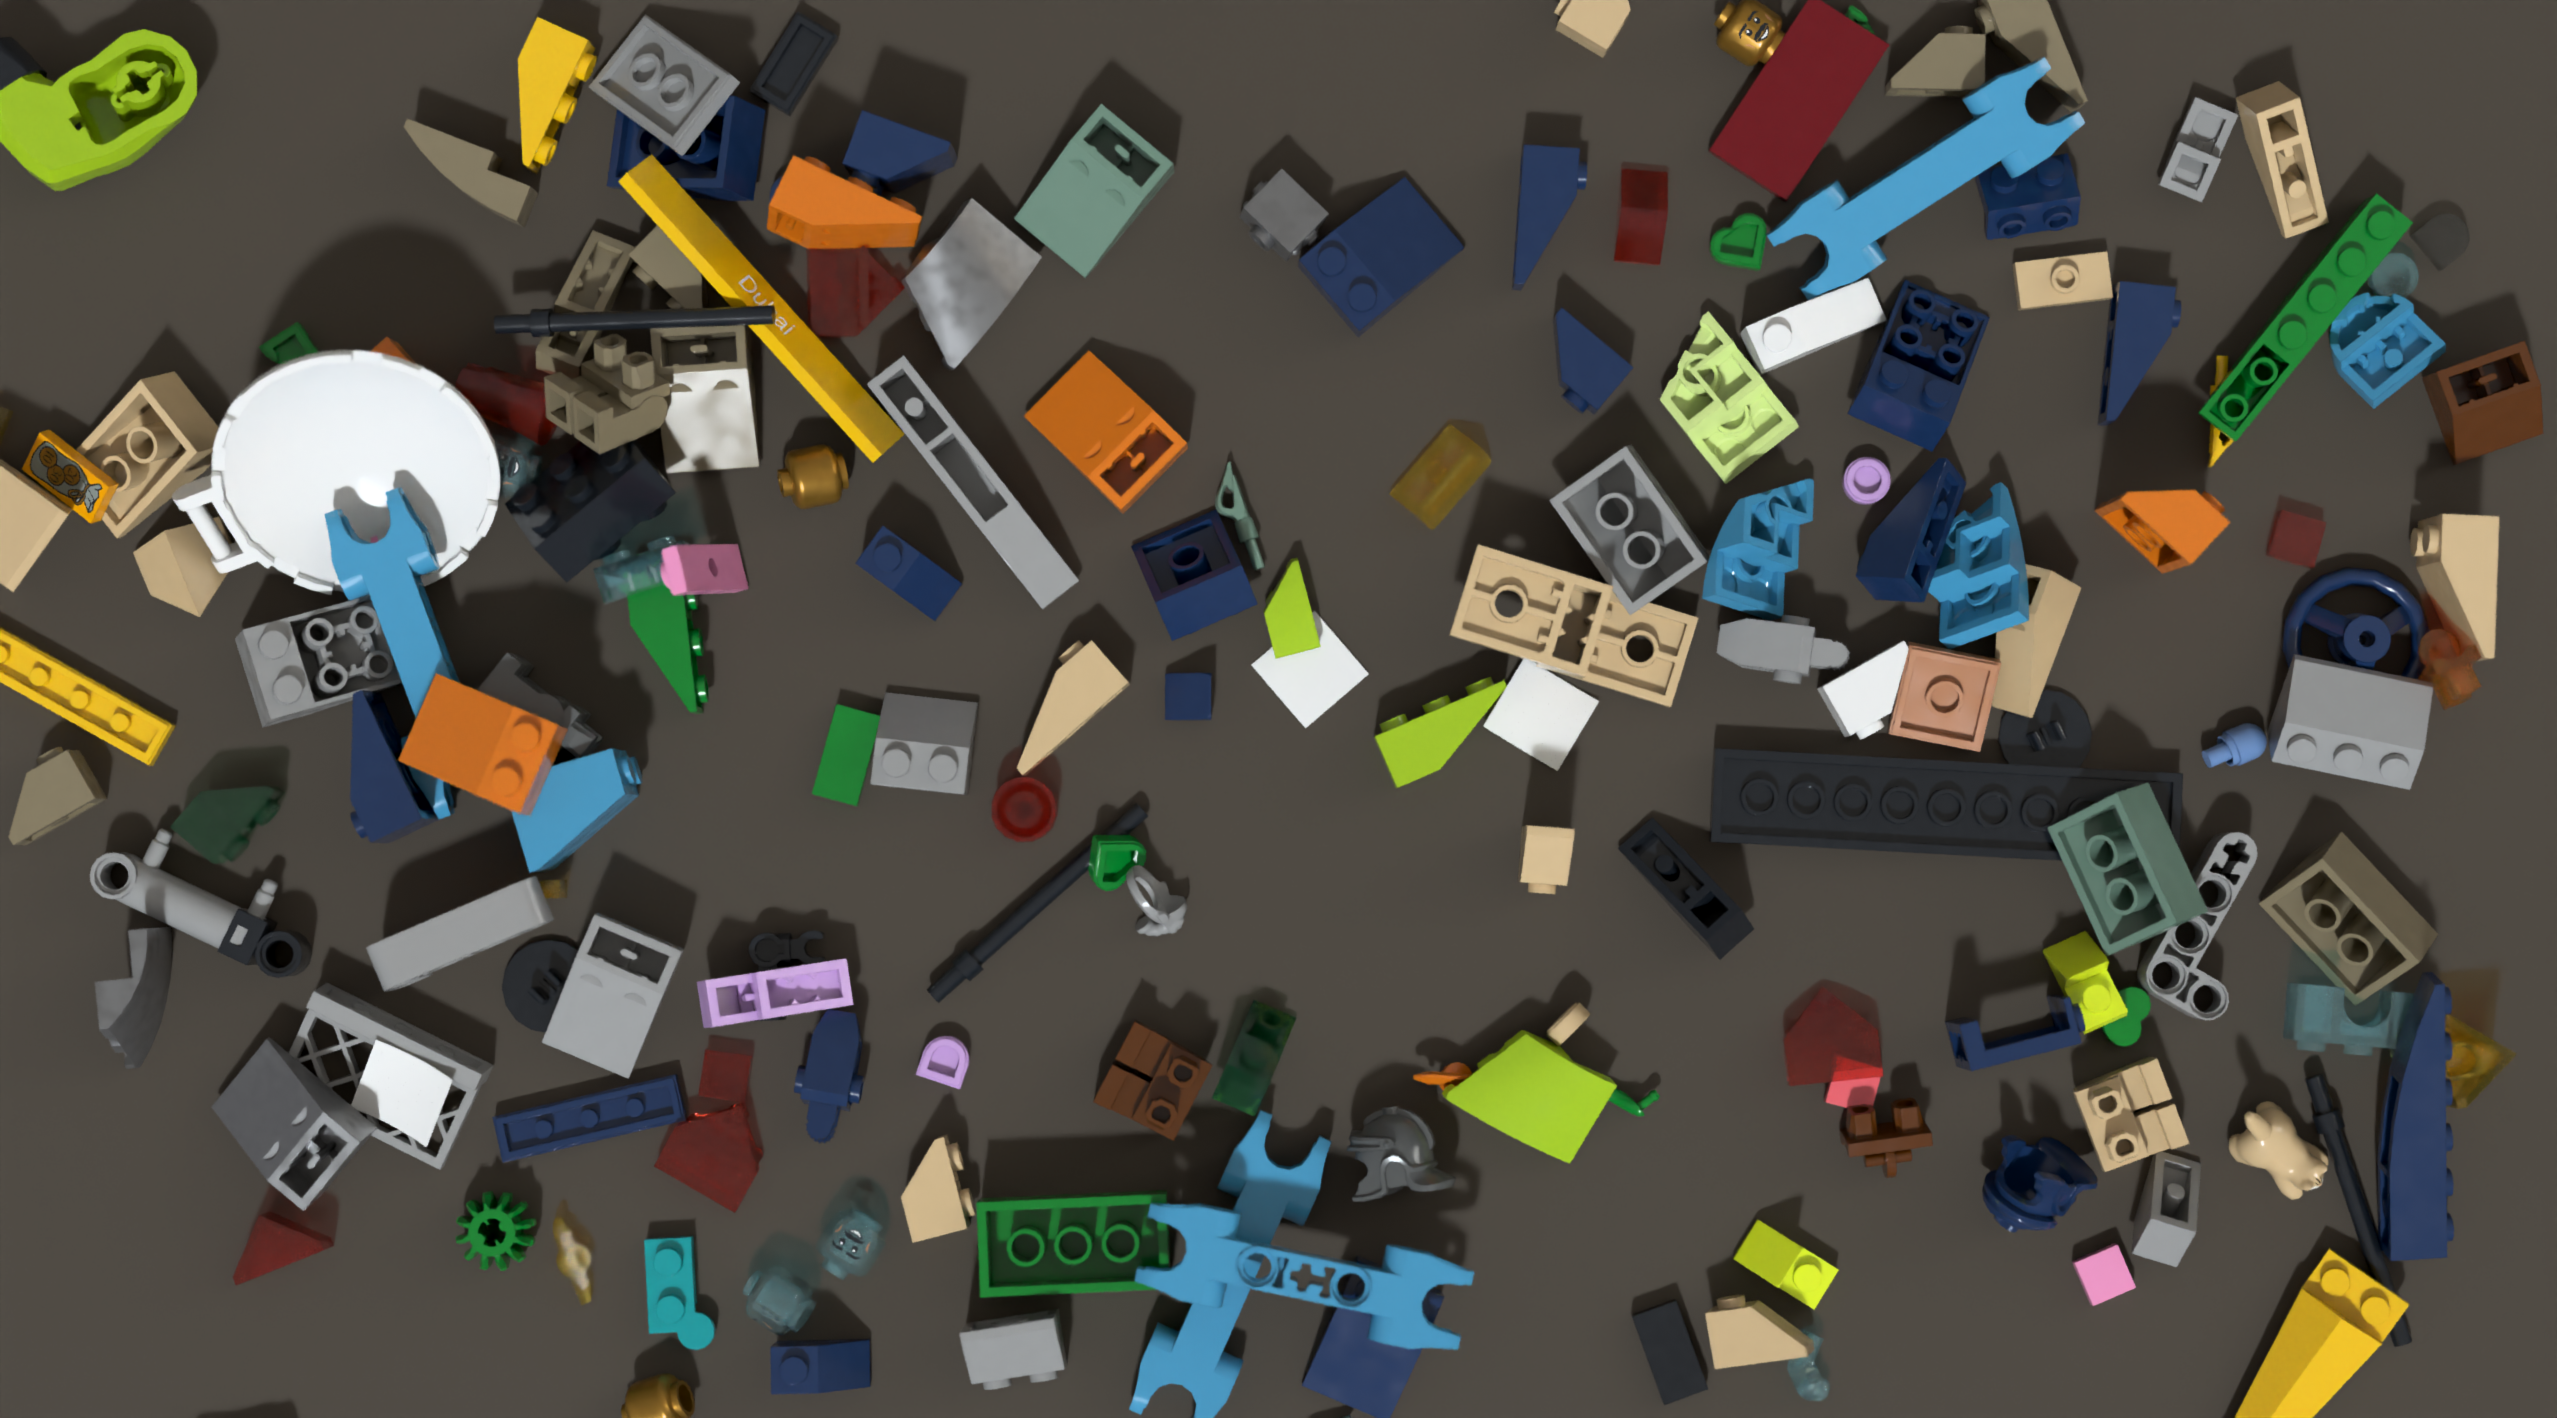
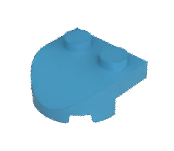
M2363 293L2352 298L2332 322L2330 331L2331 358L2336 371L2373 409L2446 352V343L2414 313V304L2394 293L2391 297L2370 296L2369 293Z

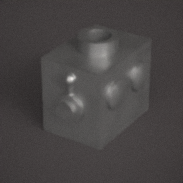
M1282 168L1269 182L1263 183L1261 181L1252 190L1254 193L1253 197L1243 204L1239 217L1251 228L1248 232L1250 237L1265 251H1269L1272 248L1285 261L1292 255H1298L1299 249L1303 245L1308 244L1310 246L1319 237L1317 234L1319 232L1318 229L1329 215Z

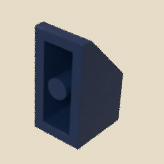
M1561 308L1553 319L1558 384L1565 390L1561 397L1579 413L1583 414L1588 409L1595 415L1634 367L1564 308Z
M884 526L880 528L855 563L934 621L938 619L962 586L961 582Z
M870 1339L776 1341L770 1347L771 1394H818L871 1387Z

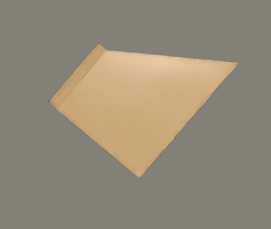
M213 518L228 544H232L222 518ZM194 523L165 530L133 552L150 595L198 617L202 615L228 572L219 573L211 561L213 554Z

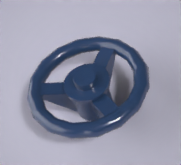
M2346 567L2319 576L2297 595L2284 621L2282 650L2288 668L2294 654L2304 656L2301 649L2302 626L2304 622L2328 634L2327 644L2329 652L2333 659L2340 664L2373 670L2375 662L2387 653L2391 643V635L2409 624L2412 633L2411 655L2401 676L2419 680L2429 660L2430 630L2421 604L2402 582L2376 569ZM2347 586L2372 587L2391 597L2398 607L2377 618L2361 613L2342 616L2315 604L2328 592Z

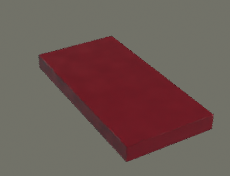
M1808 0L1708 152L1779 199L1787 202L1889 47V44L1821 0Z

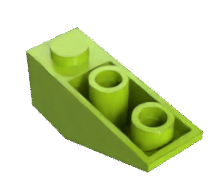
M1490 676L1465 687L1468 693L1467 697L1451 703L1449 696L1446 695L1423 705L1422 707L1425 712L1423 716L1408 722L1406 715L1402 714L1379 724L1383 733L1376 735L1374 739L1395 788L1397 789L1440 770L1506 689L1505 681L1494 684Z

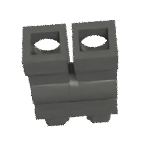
M507 652L477 690L567 728V733L559 751L566 749L576 758L591 755L604 739L601 734L585 723L591 714L581 706L572 705L568 699L562 696L550 695L527 677L535 666L523 656Z

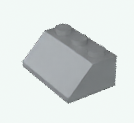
M1632 444L1623 447L1549 500L1608 585L1614 586L1613 592L1629 615L1638 611L1709 561L1710 555Z
M2294 654L2267 731L2271 761L2410 790L2425 749L2433 683Z

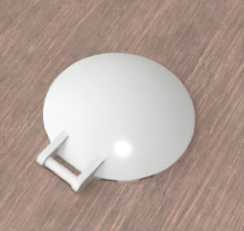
M338 350L310 354L290 360L269 370L247 386L233 401L218 428L212 450V474L181 486L172 495V499L179 510L187 512L212 552L211 561L219 573H227L258 561L267 569L273 566L277 570L293 577L294 584L332 595V590L344 591L332 564L331 546L324 514L341 509L360 539L371 543L370 538L377 536L379 541L386 536L391 526L385 492L402 487L415 512L427 527L438 556L440 568L420 576L423 585L427 586L448 575L469 558V552L477 545L482 536H486L498 507L501 471L495 443L487 425L466 397L450 383L422 366L402 358L369 351ZM213 503L236 542L228 544L204 504Z

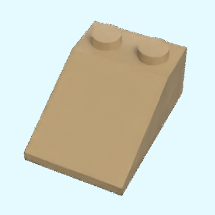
M175 371L140 379L76 449L119 483L102 517V520L116 538L125 536L170 500L178 488L195 480L212 464V450L219 427Z
M2440 514L2418 521V528H2414L2411 534V555L2417 556L2416 568L2459 662L2470 663L2495 658L2499 516Z

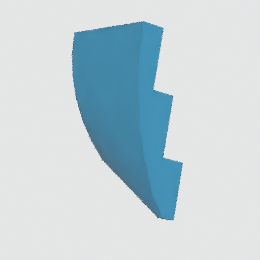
M1809 478L1738 499L1727 516L1712 548L1704 579L1702 599L1769 621L1782 618L1784 613L1785 573L1798 569L1800 525L1813 521L1814 480Z
M2002 482L1990 488L1993 496L1973 513L1964 510L1954 518L1928 590L1940 602L1939 641L1948 649H1953L2029 621L2028 581L2022 540L2008 488Z

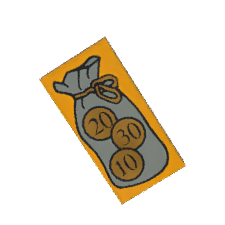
M50 429L39 432L22 467L24 472L90 524L101 521L119 483Z

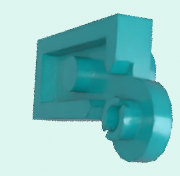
M694 1237L646 1238L644 1240L649 1334L677 1332L680 1342L685 1347L693 1350L705 1348L715 1337L716 1328L710 1316L703 1312H696Z

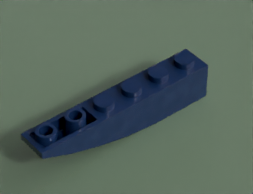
M2433 972L2422 973L2404 1018L2390 1066L2381 1113L2377 1156L2378 1240L2382 1251L2390 1261L2447 1258V1241H2452L2454 1237L2453 1220L2451 1214L2447 1213V1196L2453 1195L2454 1184L2451 1170L2447 1168L2446 1151H2452L2453 1148L2452 1129L2450 1124L2446 1123V1106H2451L2453 1101L2451 1081L2446 1077V1061L2452 1058V1041L2450 1034L2445 1032V1015L2451 1014L2452 997L2449 987L2445 986Z

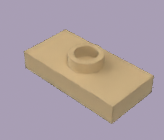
M2107 251L2015 262L2012 265L2018 311L2113 298Z

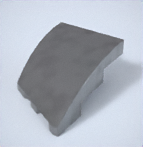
M973 198L962 204L941 237L924 245L901 279L910 299L918 306L919 317L926 331L932 332L944 356L941 361L949 371L955 369L984 336L1042 258Z
M171 927L128 930L133 978L95 982L99 1030L105 1038H108L115 1053L125 1054L126 1069L141 1067L160 1027L171 979Z

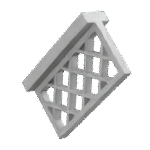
M329 983L314 990L306 1006L308 1012L290 1048L289 1054L300 1063L311 1059L318 1078L332 1089L334 1086L353 1080L357 1089L364 1070H359L351 1046L364 1041L374 1046L375 1041L378 1040L428 1063L453 1080L451 1085L466 1092L458 1108L443 1112L441 1109L437 1123L444 1141L438 1153L423 1147L420 1142L409 1135V1139L399 1135L404 1132L397 1128L389 1130L381 1126L377 1118L366 1114L367 1119L377 1127L371 1136L441 1170L450 1155L481 1086L487 1081L494 1065ZM317 1019L333 1025L339 1040L338 1044L318 1050L312 1035V1029ZM346 1032L355 1036L356 1038L348 1040ZM306 1045L309 1053L300 1056ZM342 1049L351 1074L329 1081L321 1056ZM455 1116L449 1128L446 1118Z

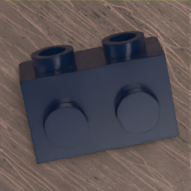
M2068 154L2050 156L2030 170L2012 179L2003 164L1991 166L1975 176V182L1986 215L1984 231L1988 240L2015 238L2019 235L2047 230L2058 231L2078 224L2081 195Z

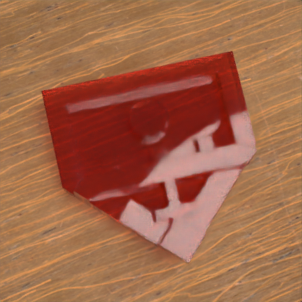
M865 246L861 248H806L808 328L817 338L858 336L905 288L896 277L893 278L868 253L869 250Z
M1821 987L1810 1004L1785 1032L1783 1047L1788 1086L1883 1077L1878 1030L1824 987Z
M745 1102L733 1104L728 1109L702 1115L693 1113L686 1121L679 1122L654 1167L735 1213L760 1170L758 1163L764 1156L762 1150L756 1147L747 1121L749 1112Z

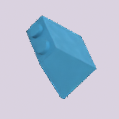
M611 748L552 766L531 816L511 810L529 872L554 870L639 796L636 785L643 783L635 757L629 758L625 750Z

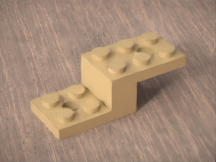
M1478 544L1449 636L1537 663V667L1670 708L1698 617L1653 603H1648L1632 615H1629L1612 591L1614 586ZM1507 590L1517 593L1522 600L1520 613L1511 618L1500 615L1495 606L1497 595ZM1633 636H1644L1651 642L1653 651L1647 661L1635 662L1628 656L1626 646L1629 639Z

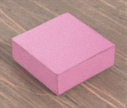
M2116 1243L2072 1261L2089 1303L2092 1306L2136 1288L2119 1246Z

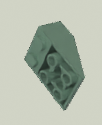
M1100 104L1070 140L1014 220L1086 279L1174 174V164L1109 109Z

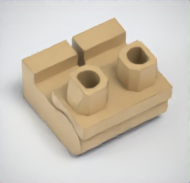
M2145 1057L2085 1082L2073 1089V1095L2103 1172L2167 1149H2175L2190 1144L2175 1104L2167 1101L2172 1099L2157 1058ZM2154 1104V1106L2133 1113L2135 1110Z

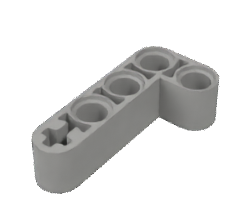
M2240 832L2220 833L2208 842L2191 875L2198 890L2206 881L2214 883L2218 889L2217 901L2212 906H2206L2208 912L2187 921L2195 929V939L2191 945L2184 948L2178 944L2175 936L2177 927L2156 935L2137 970V980L2141 988L2150 995L2195 1019L2214 1020L2222 1016L2229 1004V994L2225 986L2196 967L2256 862L2258 856L2257 847L2248 835ZM2237 844L2234 851L2240 855L2239 860L2226 863L2228 854L2223 851L2224 846ZM2211 867L2223 868L2221 873L2230 875L2229 880L2224 875L2210 872ZM2166 962L2172 970V979L2166 987L2159 988L2152 979V972L2157 964ZM2205 985L2211 990L2213 1001L2207 1010L2199 1011L2193 1003V996L2199 987Z
M533 876L366 947L384 992L393 991L432 975V972L553 921L554 917L537 877Z

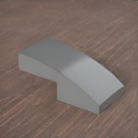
M2193 96L2172 145L2158 185L2202 202L2221 161L2219 157L2238 114Z

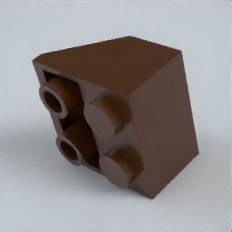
M2525 341L2445 368L2422 378L2453 465L2544 434L2541 383Z

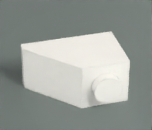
M1905 641L1891 646L1817 688L1844 737L1856 733L1861 740L1885 727L1881 718L1892 712L1909 650Z

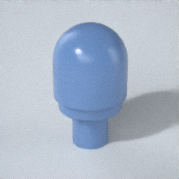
M2244 723L2224 731L2221 736L2217 737V745L2202 751V757L2209 768L2226 762L2231 767L2234 765L2240 766L2260 757L2264 753L2267 746V737L2259 726L2252 723Z

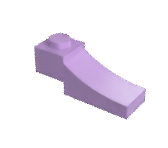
M847 958L697 982L704 1028L854 1005Z

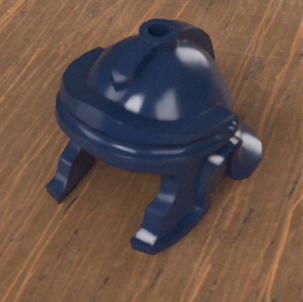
M2009 1135L2001 1140L2003 1144L2001 1153L2004 1159L1998 1170L1990 1171L1986 1175L1982 1196L1986 1207L1994 1215V1219L2008 1231L2016 1233L2018 1229L2049 1230L2054 1229L2058 1224L2054 1219L2057 1215L2061 1217L2066 1214L2070 1206L2076 1201L2078 1193L2083 1190L2097 1188L2098 1179L2083 1159L2058 1140L2051 1137H2043L2034 1146L2026 1144L2024 1140L2016 1135Z

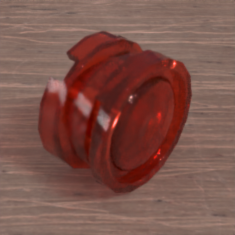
M1016 777L1005 782L996 791L992 800L991 817L996 828L1005 837L1017 842H1033L1044 837L1053 828L1058 816V803L1053 791L1043 782L1030 777Z

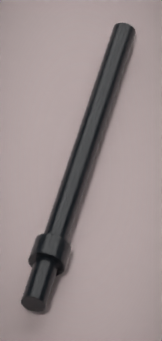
M774 305L554 313L551 308L532 309L530 314L495 315L494 329L496 334L531 333L533 337H553L555 332L770 325L776 322V312Z
M1135 803L1100 835H1128L1149 816ZM1092 842L970 951L965 948L952 960L954 965L927 988L930 995L940 1003L965 979L971 981L983 971L984 968L981 966L1088 871Z
M2323 1074L2307 1077L2305 1082L2316 1114L2312 1115L2317 1133L2324 1136L2370 1276L2396 1293L2341 1128L2345 1127V1123L2340 1109L2333 1106ZM2402 1314L2389 1332L2394 1347L2412 1342L2404 1314Z

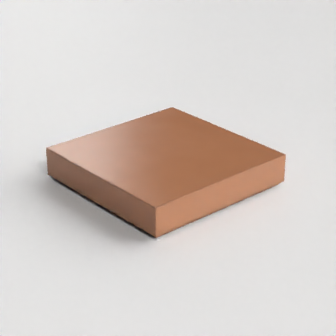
M1908 641L1907 646L1909 650L1887 729L1888 734L1980 752L2001 667L2000 659Z

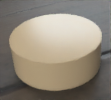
M1575 1002L1549 1027L1546 1035L1557 1046H1560L1579 1028L1591 1013L1580 1002Z

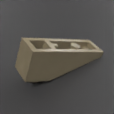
M1977 0L1979 7L1975 8L1974 12L1979 28L1983 34H1990L1993 43L2019 67L2027 65L2040 57H2045L2052 69L2047 71L2045 76L2036 82L2070 112L2080 109L2088 101L2048 0Z

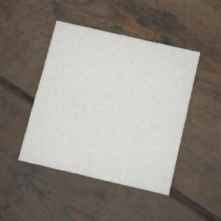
M1315 611L1312 614L1321 647L1277 659L1275 658L1273 647H1271L1252 664V667L1305 728L1369 675Z

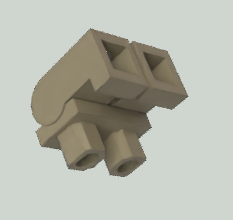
M611 334L594 341V359L581 363V376L570 379L563 373L557 372L544 377L546 418L569 434H574L576 439L599 454L654 432L664 423L667 416L668 405L663 397L670 395V382L655 373L654 357L646 352L637 351L627 355V340L618 334Z

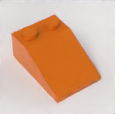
M436 673L398 761L512 811L531 816L568 729Z

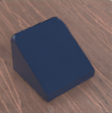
M1212 673L1165 674V720L1212 721Z

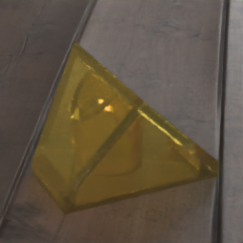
M2445 1015V1032L2450 1034L2452 1041V1058L2446 1061V1077L2450 1079L2453 1090L2452 1105L2446 1107L2466 1108L2511 1062L2517 1053L2453 1016Z

